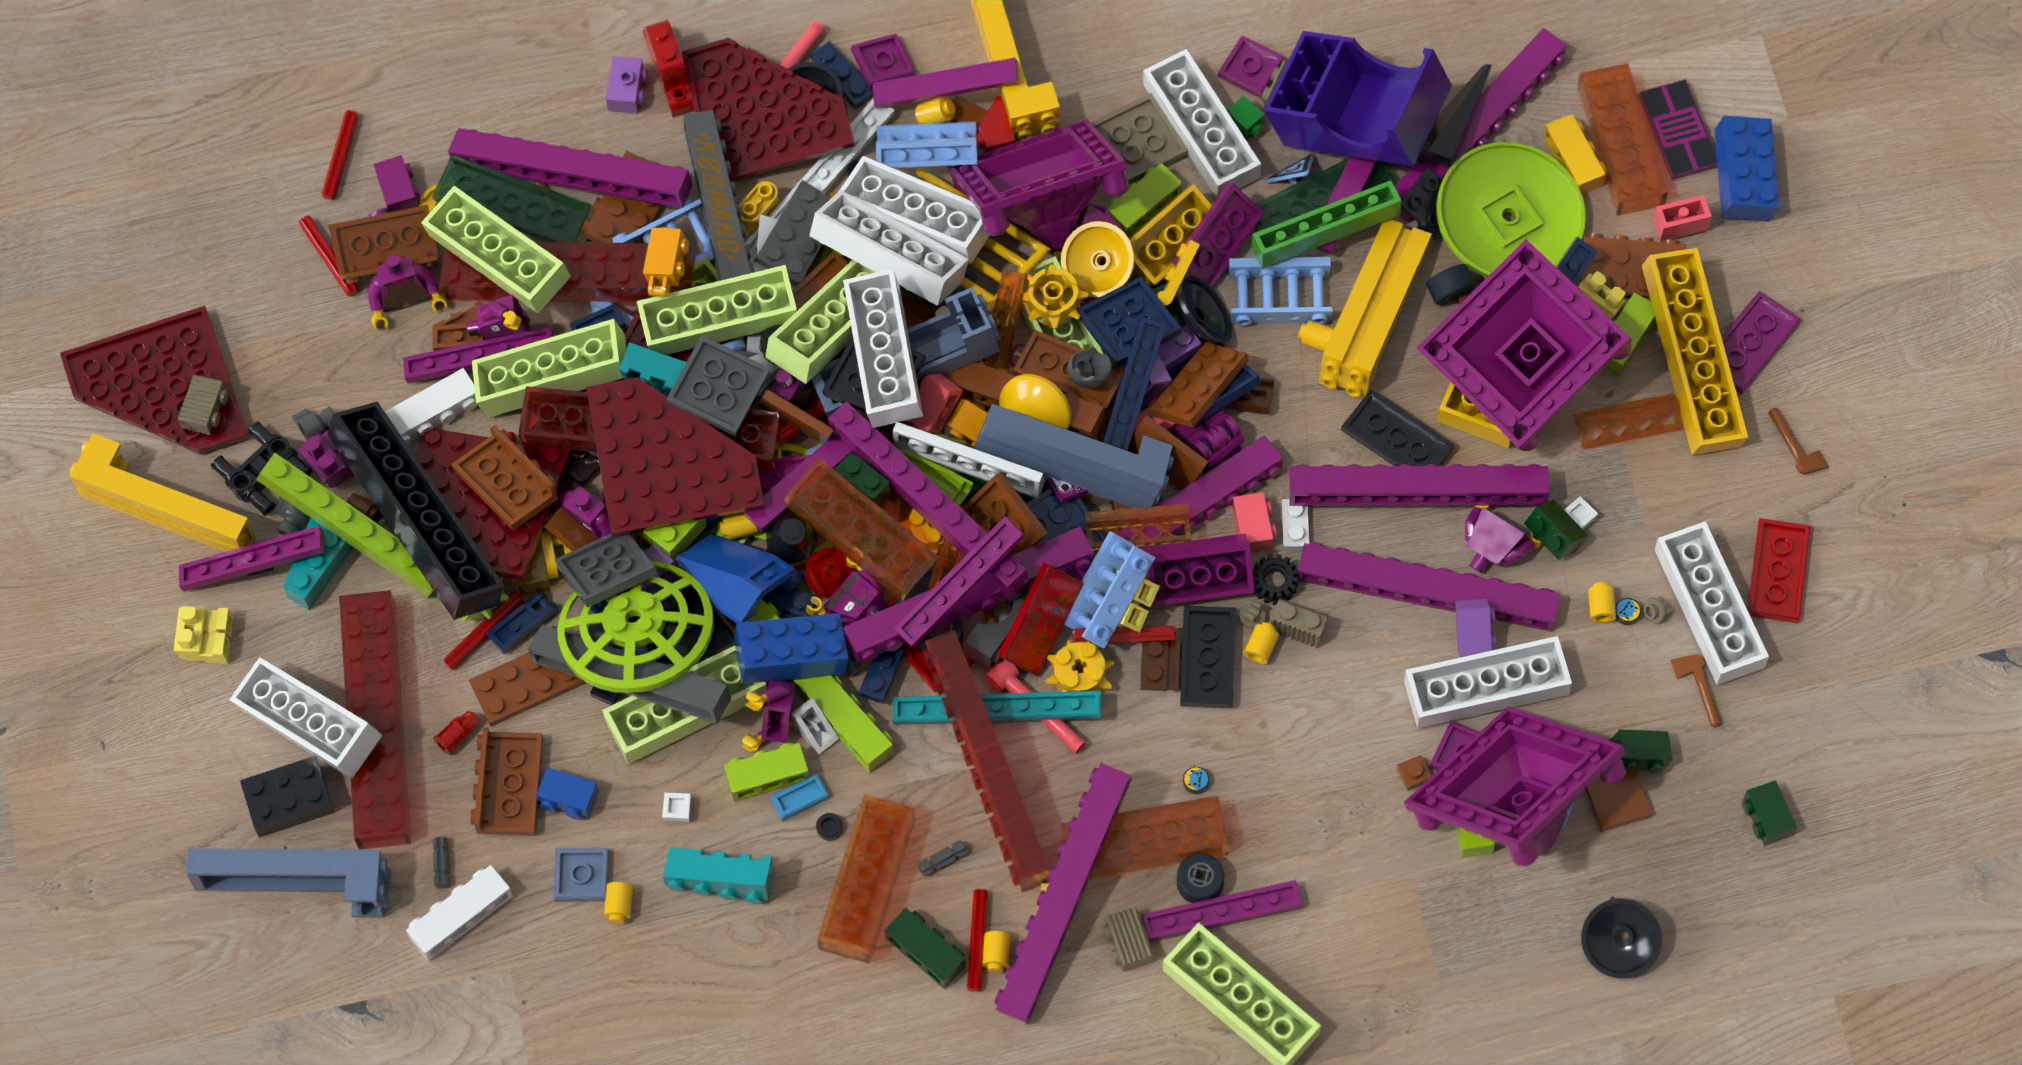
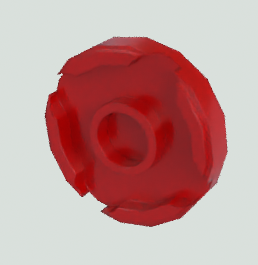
M824 548L814 552L808 559L805 567L806 580L810 589L817 596L823 599H830L854 571L853 568L847 565V556L844 552Z

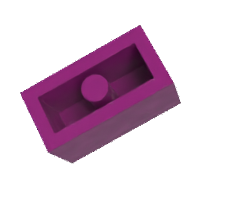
M402 155L373 164L389 212L418 207L416 199L421 197L417 184L411 185L409 178L414 177L410 163L405 164Z

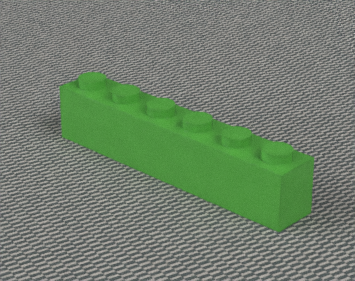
M1390 180L1253 233L1252 249L1263 269L1399 216L1402 200Z

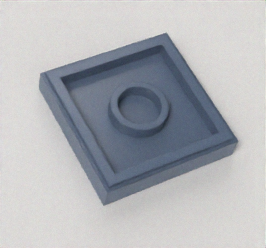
M556 849L554 901H605L609 874V849Z

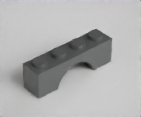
M1029 591L1020 594L1015 600L1007 601L1011 607V613L1003 621L995 624L978 623L964 642L963 655L989 670L995 662L999 663L1002 658L997 655Z

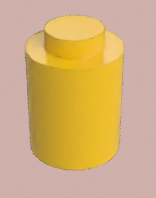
M948 97L930 100L918 104L916 107V117L919 124L947 122L953 119L955 113V105Z
M1309 320L1307 324L1303 323L1301 325L1298 338H1301V344L1324 352L1334 328Z
M745 511L724 515L723 521L719 522L723 537L727 536L729 540L760 532V530L745 517Z
M1606 582L1594 583L1588 589L1590 620L1594 623L1612 622L1616 619L1614 588Z
M1269 623L1255 625L1243 652L1244 656L1255 663L1267 664L1279 638L1276 628Z
M623 882L607 884L604 917L609 919L610 923L623 924L626 920L630 919L633 896L632 885Z
M989 931L984 934L982 966L987 968L988 972L1002 973L1004 969L1009 968L1011 935L1009 933Z

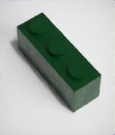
M905 908L884 930L885 939L945 989L966 967L965 953L955 944L950 946L944 940L945 936L938 929L929 928L925 924V919L917 911L911 912Z

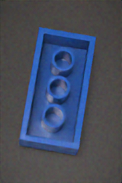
M1724 115L1714 129L1721 217L1770 222L1779 209L1772 119Z
M840 613L739 622L736 624L734 644L742 684L845 674L848 654Z

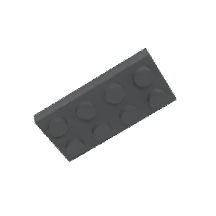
M802 180L754 261L767 269L786 265L790 283L794 286L799 285L822 246V243L810 237L815 212L826 204L831 197Z

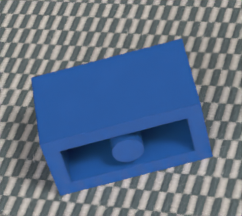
M547 767L536 797L539 805L544 810L550 812L562 811L568 817L577 820L580 818L589 819L599 790L597 783Z

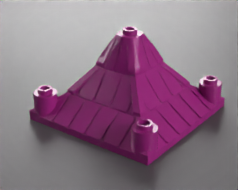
M1088 119L978 154L977 164L947 165L954 187L967 195L979 210L986 233H991L992 236L1005 233V229L1009 227V219L1029 229L1038 241L1048 246L1053 253L1062 251L1067 238L1076 228L1079 213L1098 191L1097 187L1103 184L1105 193L1111 194V196L1122 195L1129 187L1125 172L1127 170L1125 160Z
M1525 239L1417 349L1493 422L1518 449L1530 451L1539 443L1538 432L1612 359L1621 360L1630 354L1632 349L1631 342L1633 340Z
M1508 706L1406 799L1404 804L1408 811L1414 812L1419 827L1423 830L1432 831L1437 829L1443 822H1447L1450 825L1463 828L1466 831L1479 834L1482 837L1508 846L1513 862L1516 865L1530 866L1537 860L1539 855L1546 854L1554 845L1565 821L1567 810L1587 786L1599 776L1602 782L1608 784H1616L1626 775V770L1621 758L1626 753L1620 744Z

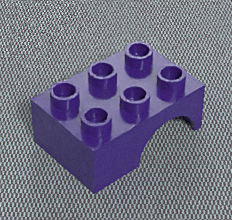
M1303 31L1263 111L1284 146L1414 166L1452 84L1434 49L1424 48L1423 54L1425 58L1422 64L1418 67L1406 68L1391 65L1377 59L1364 50L1355 38Z

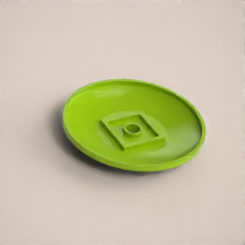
M1496 142L1467 152L1449 168L1437 195V220L1445 242L1460 261L1470 269L1486 277L1525 239L1556 267L1575 237L1580 239L1583 237L1586 221L1585 205L1574 178L1556 159L1532 146L1514 142ZM1502 213H1512L1515 220L1512 222L1506 221Z

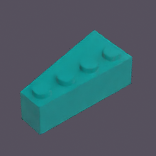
M629 343L619 371L624 380L637 377L668 397L687 362Z
M310 518L306 529L320 526L324 530L325 552L293 561L283 586L288 599L307 610L312 608L354 549L353 546L312 518Z
M669 847L663 880L669 889L675 891L689 889L694 890L699 895L718 894L727 900L742 898L751 904L758 905L762 902L769 903L775 871L772 856L763 855L762 860H755L751 858V854L740 853L739 857L732 858L725 852L720 851L712 852L711 856H708L703 850Z

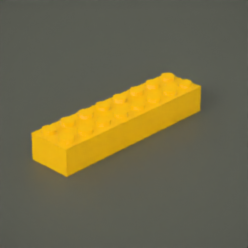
M1698 248L1649 255L1643 263L1642 269L1691 455L1739 448L1748 439V434Z

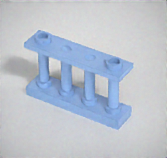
M976 122L877 126V162L891 168L977 164Z
M693 199L686 200L683 208L628 235L626 232H623L612 239L613 242L610 244L611 252L621 249L638 281L636 282L637 286L633 290L637 301L649 295V283L629 244L643 238L648 247L651 228L665 226V228L677 229L673 221L687 215L704 247L702 249L704 253L695 257L688 250V253L684 254L683 259L685 270L705 257L711 264L714 263L708 233L696 212L697 209L701 208L702 202L700 199L693 201Z
M1291 257L1263 269L1257 258H1229V279L1237 280L1238 308H1231V323L1247 326L1254 323H1308L1309 320L1320 324L1331 322L1333 310L1332 307H1324L1323 278L1330 277V257ZM1311 277L1313 279L1314 307H1299L1298 278ZM1249 278L1262 279L1263 308H1248L1247 280ZM1272 279H1288L1289 307L1273 308Z
M1109 531L1081 581L1084 585L1064 625L1073 630L1086 628L1082 637L1104 649L1156 557Z

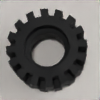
M1270 554L1268 559L1262 557L1260 563L1256 562L1252 570L1254 593L1257 592L1259 600L1263 597L1264 603L1268 604L1269 600L1273 601L1272 605H1277L1279 599L1286 601V598L1290 600L1293 597V593H1296L1298 570H1295L1296 565L1293 562L1289 563L1290 559L1288 557H1285L1283 560L1280 554H1277V558H1273V554ZM1270 572H1279L1284 576L1285 582L1280 587H1270L1265 582V576Z

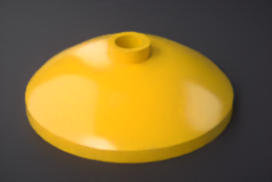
M1101 221L1086 223L1074 230L1067 238L1061 253V268L1071 274L1078 273L1076 279L1078 289L1087 292L1089 297L1099 298L1125 285L1129 281L1135 265L1134 248L1126 233L1113 224ZM1102 257H1105L1106 263L1105 265L1101 266L1100 259Z
M1022 374L1012 378L1003 387L999 398V406L1066 430L1069 429L1071 423L1069 403L1062 391L1048 379L1034 374Z

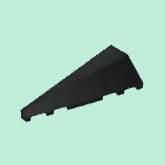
M1491 64L1483 65L1440 112L1416 160L1417 162L1426 165L1427 161H1431L1449 168L1451 167L1490 74Z

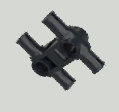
M257 421L250 426L248 434L253 436L262 446L236 469L222 455L213 460L211 468L225 479L226 486L233 491L237 499L251 503L266 516L273 511L275 503L261 492L266 486L256 479L273 454L278 449H285L283 453L278 454L280 457L308 476L311 475L312 469L298 458L297 451L290 445L287 438L272 434ZM248 483L246 487L238 488L240 484Z

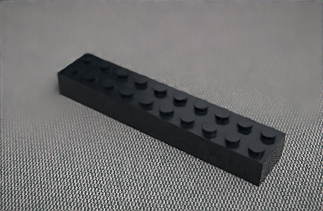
M378 401L334 413L327 435L453 620L497 607L505 587Z

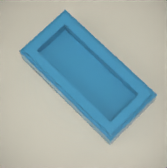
M815 774L770 796V799L781 820L784 821L829 799V795L818 774Z

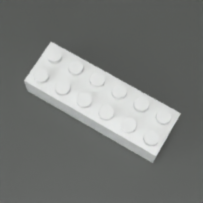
M1187 49L1143 70L1144 87L1149 94H1153L1185 144L1189 157L1216 199L1228 182L1234 183L1238 188H1241L1260 178V161Z
M865 156L860 159L840 189L969 259L968 264L970 265L991 234L985 232L980 212L972 201Z
M842 190L816 211L810 237L875 272L893 269L899 285L937 306L963 282L969 261L967 257Z
M889 269L843 280L866 412L872 427L875 428L922 417L923 412L901 292L894 270Z
M1706 521L1658 538L1655 547L1656 555L1716 684L1720 685L1764 669L1769 658L1768 653Z
M1558 636L1407 669L1404 677V684L1417 729L1450 722L1451 720L1454 721L1504 710L1508 706L1513 708L1570 694L1572 686Z
M260 657L229 699L246 714L350 778L354 777L382 737V734L366 721Z

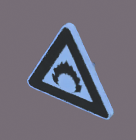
M1313 154L1303 157L1266 178L1267 182L1288 179L1290 184L1296 186L1298 184L1295 180L1296 177L1307 180L1314 159Z

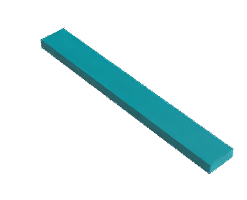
M1101 691L893 697L894 725L1102 718Z

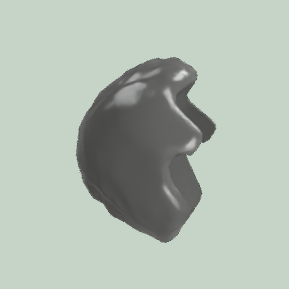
M1092 347L1086 351L1076 352L1069 358L1067 365L1068 374L1071 380L1078 386L1087 389L1096 388L1103 384L1110 375L1112 361L1108 355L1101 354L1096 348Z

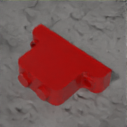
M669 20L646 26L642 30L672 118L695 111L685 64ZM677 93L683 94L682 97H675Z

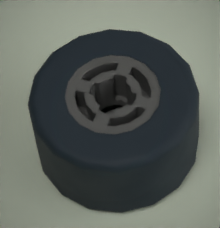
M1196 853L1189 855L1181 862L1177 870V888L1180 895L1186 901L1194 903L1220 896L1224 886V870L1221 863L1215 857L1206 853Z

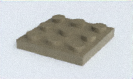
M1152 93L1091 122L1125 160L1127 167L1125 172L1129 184L1144 177V174L1152 167L1156 168L1161 163L1167 166L1188 155V149Z

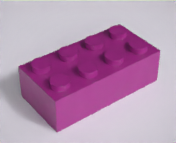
M1246 533L1143 547V551L1156 557L1146 574L1147 580L1159 585L1152 607L1255 592L1250 544Z

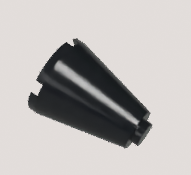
M788 512L768 527L766 544L771 554L776 555L788 564H797L806 560L814 552L817 545V531L814 524L806 516L800 513Z

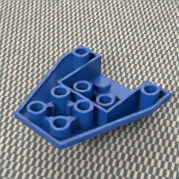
M712 534L678 556V562L688 574L701 584L717 609L736 623L747 622L757 614L760 599L779 585L790 591L806 578L804 574L774 554Z

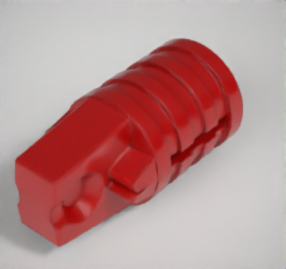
M466 711L460 717L457 716L450 721L438 735L433 737V740L444 753L450 755L463 740L469 737L471 730L480 720L475 713Z

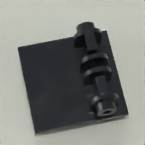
M1427 167L1402 199L1401 207L1418 222L1417 229L1429 232L1433 237H1436L1440 232L1436 214V202L1442 180Z

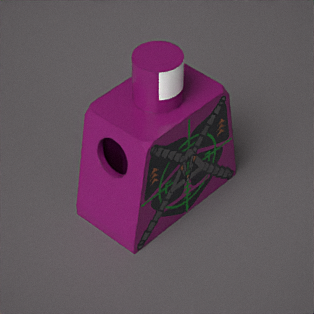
M781 368L777 371L776 379L769 391L804 411L816 391L812 379L805 384Z

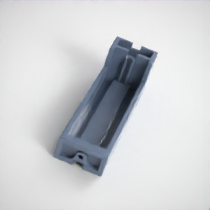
M973 287L945 298L949 309L948 312L907 329L911 349L925 354L926 357L916 377L918 386H920L921 381L927 375L942 374L944 376L1000 352L997 342L1001 338L996 329L995 322L991 314H989L982 294L977 295ZM840 358L829 362L812 378L828 418L843 405L840 402L823 396L822 393Z
M995 404L991 405L978 432L974 449L1041 472L1045 478L1050 479L1052 477L1087 489L1088 493L1145 513L1150 510L1152 504L1157 505L1161 491L1165 490L1169 477L1165 476L1166 471L1170 470L1174 457L1170 456L1173 445L1145 435L1142 437L1137 455Z
M188 849L186 874L196 891L345 892L344 901L352 902V917L384 918V909L389 908V893L385 892L386 884H390L391 869L387 868V859H383L380 850Z

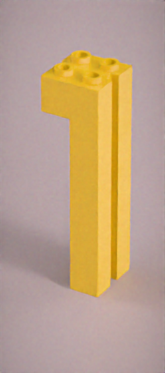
M970 0L988 62L1016 58L1018 61L1019 84L996 88L998 96H1002L1015 141L1060 128V120L1057 118L1060 116V106L1053 83L1047 82L1031 87L1027 86L1002 0Z
M1391 219L1382 222L1323 353L1318 383L1330 389L1344 388L1346 393L1352 397L1363 399L1367 395L1376 377L1378 362L1429 250L1431 233L1414 227L1412 230L1403 228V223Z
M92 433L90 439L86 440L82 446V454L78 462H74L70 469V478L77 487L76 490L81 498L220 551L227 552L252 545L256 539L247 517L126 472L130 463L123 460L121 454L118 453L121 444Z

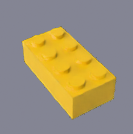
M1194 184L1184 189L1129 238L1135 252V265L1132 274L1135 278L1142 276L1150 288L1167 274L1171 265L1175 267L1172 261L1176 257L1181 244L1187 242L1212 206Z

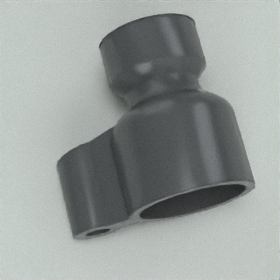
M330 406L322 410L320 415L304 409L293 415L292 419L299 427L304 438L308 440L312 436L318 434L321 436L325 433V429L330 426L335 412Z
M279 497L273 510L277 515L284 518V521L280 522L276 530L282 536L298 532V525L304 524L308 518V515L282 497Z

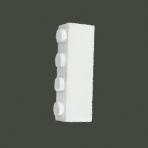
M464 368L385 411V413L404 441L409 445L412 440L423 436V434L437 426L450 423L462 412L473 410L477 406L475 386Z
M491 865L486 869L481 868L472 876V880L465 885L457 886L446 900L436 902L430 908L429 913L414 919L409 924V928L406 929L409 939L429 962L512 898L511 889Z

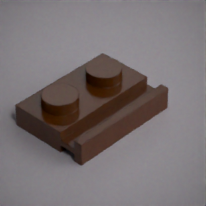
M1260 378L1261 384L1223 408L1269 414L1274 380Z
M1176 639V641L1142 642L1140 690H1174L1178 692L1180 639Z

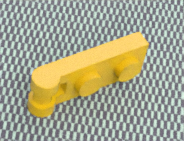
M1188 240L1187 244H1181L1176 254L1179 260L1175 267L1170 266L1165 276V279L1168 280L1165 289L1156 294L1164 306L1172 302L1200 244L1192 240Z

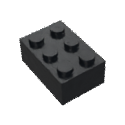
M316 756L240 780L251 820L259 838L335 813L322 769Z

